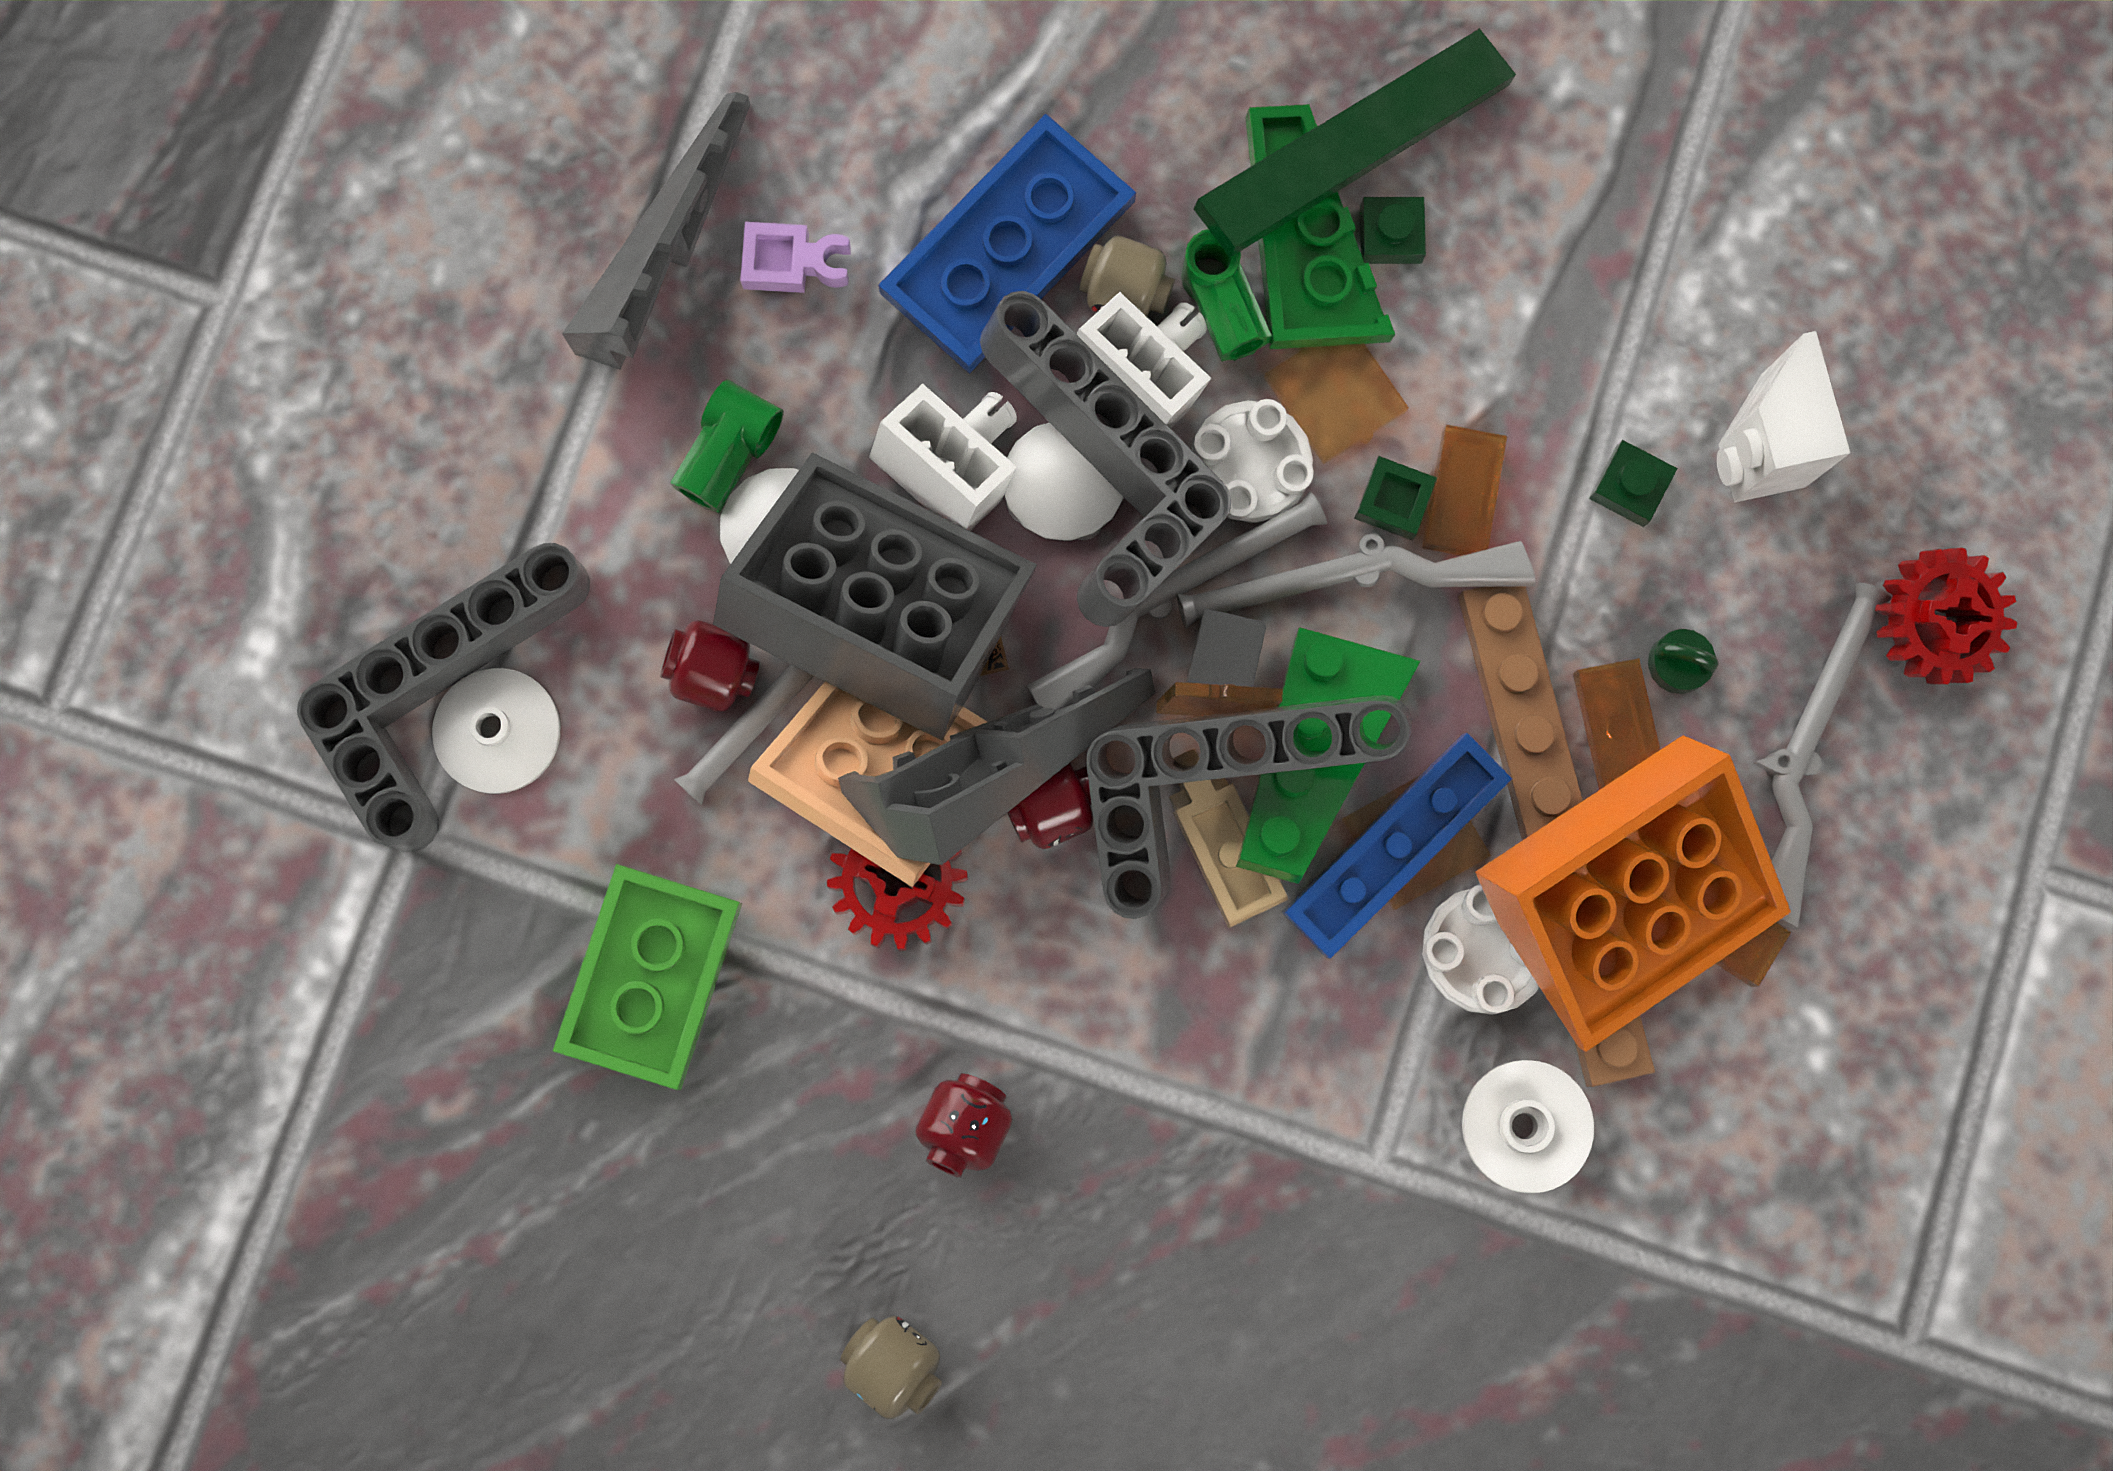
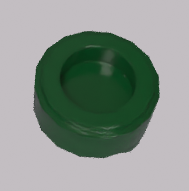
M1678 629L1667 633L1654 643L1648 658V668L1653 680L1664 690L1677 694L1689 693L1703 686L1711 679L1719 664L1713 646L1707 638L1689 629Z

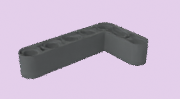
M1025 291L1012 292L1003 297L981 332L980 345L982 353L1144 517L1097 564L1078 587L1077 602L1084 617L1095 625L1103 627L1116 626L1124 621L1225 520L1231 510L1232 500L1230 492L1223 481L1043 300ZM1006 325L1016 327L1025 337L1016 336L1009 331ZM1051 369L1064 374L1069 383L1056 378ZM1096 413L1109 419L1113 428L1102 424L1097 418ZM1141 458L1153 463L1158 473L1147 469L1141 462ZM1185 502L1194 505L1201 513L1202 518L1193 515L1186 507ZM1145 540L1157 545L1162 552L1163 558L1153 555L1146 547ZM1104 580L1115 583L1122 591L1124 599L1111 595L1105 587Z
M543 543L533 547L311 684L302 693L297 706L300 724L362 826L374 841L402 852H416L426 848L434 840L439 823L434 806L385 727L581 605L590 591V579L586 569L566 547L557 543ZM555 566L569 567V577L561 588L553 591L543 590L542 582L546 572ZM513 599L514 611L511 617L499 625H490L488 618L491 607L497 601ZM457 632L459 645L456 651L450 657L436 659L434 649L438 639L447 633ZM401 666L403 669V680L400 686L393 692L382 694L380 680L383 674L389 668ZM345 700L347 715L344 721L334 728L327 729L325 714L328 708L334 702ZM377 752L380 757L378 773L371 780L360 782L357 768L361 759L367 754ZM410 805L414 814L413 823L407 832L394 837L390 830V818L399 807Z
M1376 695L1127 724L1112 728L1101 734L1091 743L1088 749L1086 765L1103 893L1108 906L1114 913L1124 918L1138 919L1151 913L1166 897L1170 889L1171 874L1159 785L1390 759L1404 749L1412 733L1413 721L1409 709L1402 701L1392 696ZM1384 710L1391 713L1398 721L1400 727L1399 737L1388 744H1377L1371 741L1365 735L1363 729V719L1369 712ZM1318 718L1324 721L1332 732L1331 746L1320 752L1305 748L1298 738V726L1302 720ZM1246 725L1259 729L1266 741V751L1262 757L1249 759L1238 753L1233 743V736L1237 727ZM1186 733L1198 742L1200 759L1196 765L1184 766L1176 762L1172 757L1169 747L1170 740L1174 734ZM1111 741H1123L1133 749L1136 760L1132 772L1120 773L1109 764L1107 748ZM1127 805L1139 811L1144 821V830L1141 835L1128 836L1117 827L1115 811L1118 806ZM1139 870L1146 874L1152 884V895L1150 898L1137 899L1125 890L1123 884L1125 871Z

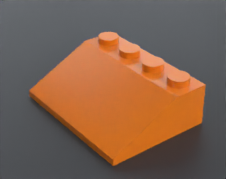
M1684 735L1475 871L1499 926L1577 1046L1585 1052L1791 913L1730 754Z

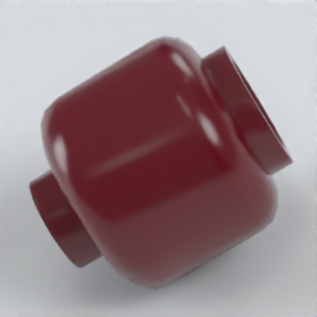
M695 620L686 627L684 632L677 629L674 630L664 658L660 677L669 680V690L676 699L715 711H725L732 706L737 694L745 697L750 696L756 681L760 661L749 658L750 643L711 623Z

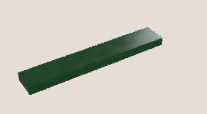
M1479 28L1197 199L1193 210L1228 256L1232 257L1508 87L1516 73Z

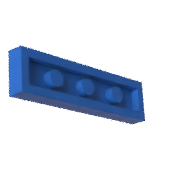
M1468 733L1462 734L1318 875L1282 913L1326 958L1331 959L1512 778Z

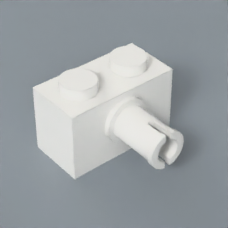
M1119 292L1079 328L1077 335L1171 429L1189 412L1211 380V377L1184 353L1192 343L1206 333V321L1199 312L1184 326L1186 323L1184 319L1193 312L1195 307L1188 303H1180L1173 309L1170 315L1156 326Z
M922 383L880 422L869 458L927 510L971 531L1002 501L1017 469L1016 465L991 444L1000 434L1016 422V412L1008 401L996 412L994 407L1002 401L1003 396L995 392H989L982 399V402L962 419Z

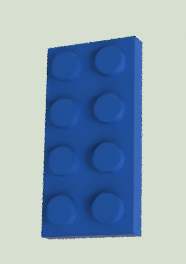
M1045 114L878 284L879 293L970 374L985 358L980 345L981 332L1003 297L1012 292L1025 291L1042 299L1135 203L1136 192L1051 117ZM1006 325L1009 331L1014 328V326Z

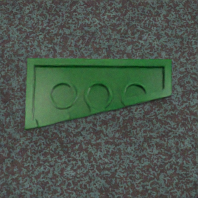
M1309 104L1249 107L1245 120L1250 167L1317 127ZM1338 191L1258 240L1266 321L1272 335L1269 350L1390 343L1395 336L1389 315L1383 314L1375 292L1377 283L1369 262L1364 263L1354 236L1356 227L1348 206L1343 207Z
M1299 627L1294 638L1277 707L1376 695L1392 696L1400 700L1421 661ZM1384 710L1369 712L1363 719L1365 735L1376 743L1392 714ZM1308 718L1300 722L1298 738L1305 748L1320 752L1331 746L1332 732L1324 721L1318 718ZM1365 763L1259 774L1236 867L1299 884Z

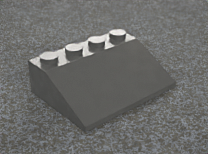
M812 452L722 575L713 625L943 740L971 694L1032 578L1037 564Z

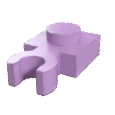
M745 222L740 277L742 287L747 290L805 293L806 276H816L820 282L829 287L847 286L849 283L847 269L831 268L825 263L833 254L851 255L850 240L843 235L830 234L822 237L816 243H809L807 225Z

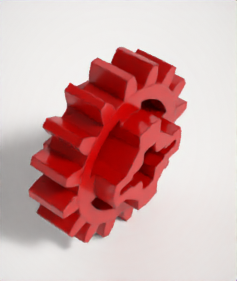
M1961 547L1944 549L1943 551L1942 549L1925 550L1919 552V559L1906 560L1898 564L1899 571L1904 579L1884 581L1882 586L1892 595L1890 603L1877 604L1875 611L1888 616L1889 625L1883 626L1876 633L1878 638H1892L1895 643L1886 655L1889 661L1908 660L1905 665L1904 675L1907 677H1925L1926 684L1931 685L1973 682L1974 673H1987L1995 669L1989 654L2008 653L2010 647L2000 636L2002 630L2016 629L2017 621L2004 617V608L2014 604L2016 598L2015 595H2000L1998 588L2006 579L2004 572L1985 574L1989 562L1988 557L1985 555L1968 557L1966 548ZM1934 611L1946 613V616L1936 615ZM1946 617L1956 618L1957 622L1947 620Z
M852 848L848 855L832 853L830 860L843 870L842 876H836L827 880V887L831 890L843 891L844 898L837 901L832 908L837 915L849 912L854 913L855 917L848 927V930L853 935L859 934L867 926L871 928V945L879 948L885 941L886 936L892 935L894 936L897 949L899 951H906L908 935L917 933L918 937L927 945L932 942L931 933L928 928L930 925L936 922L946 929L953 925L948 915L944 912L948 905L954 907L964 906L965 898L952 890L953 884L968 880V873L966 870L952 868L950 864L962 855V850L943 865H939L941 881L935 880V878L923 873L916 883L918 886L926 888L925 890L914 886L911 889L901 887L896 896H889L890 888L887 883L880 879L877 874L870 872L876 871L884 874L885 869ZM855 879L870 884L877 897L872 915L864 909L858 899ZM919 901L929 905L932 904L918 918L896 923L903 909Z

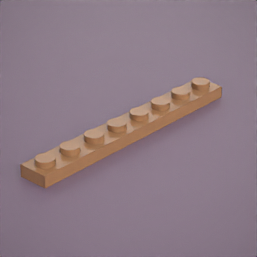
M1526 586L1479 587L1462 591L1458 599L1502 767L1512 778L1507 786L1520 836L1524 840L1583 800ZM1640 1016L1587 1052L1580 1049L1575 1043L1586 1087H1595L1655 1072Z

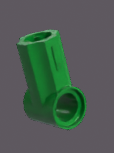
M1209 229L1195 234L1187 244L1181 274L1182 285L1187 294L1195 300L1200 313L1203 315L1207 330L1221 362L1226 360L1236 361L1254 354L1258 349L1270 343L1272 335L1240 264L1241 252L1229 257ZM1212 258L1221 262L1226 270L1221 274L1209 275L1199 270L1195 263L1201 259Z
M728 379L724 380L711 395L701 419V428L703 429L670 482L672 487L701 507L720 513L752 458L758 459L773 442L782 423L783 409Z

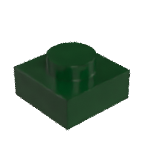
M1363 197L1360 204L1361 255L1364 263L1422 264L1426 256L1424 197Z
M1622 439L1615 447L1589 499L1644 528L1654 516L1678 468Z
M1378 456L1354 519L1413 540L1418 532L1437 477Z

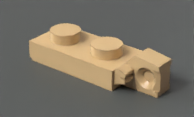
M1195 748L1173 757L1176 762L1184 766L1196 765L1200 759ZM1225 778L1178 783L1181 791L1169 797L1175 810L1173 814L1227 927L1230 928L1289 900L1278 878L1236 867L1249 816L1233 783L1229 785Z

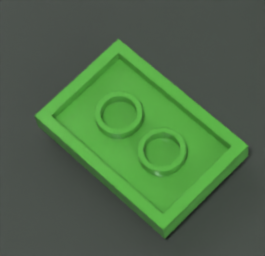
M616 864L553 1051L665 1087L681 1090L742 903Z

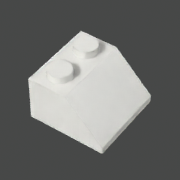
M1816 331L1804 333L1761 374L1718 444L1720 448L1717 453L1718 473L1723 484L1730 486L1734 503L1805 488L1850 454Z

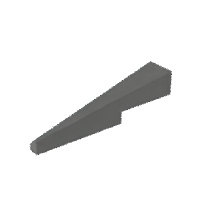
M738 92L725 95L562 333L575 355L621 370L626 356L634 357L670 262L685 267L688 266L751 105L747 95Z
M1134 668L1126 671V677L1098 692H1095L1091 686L1074 690L1073 704L1057 710L1043 708L1041 705L1036 704L951 735L949 742L918 758L910 751L892 757L893 770L874 777L859 775L856 771L847 773L838 778L842 794L897 858L943 865L1085 751L1097 737L1112 729L1152 697L1156 692L1151 669Z

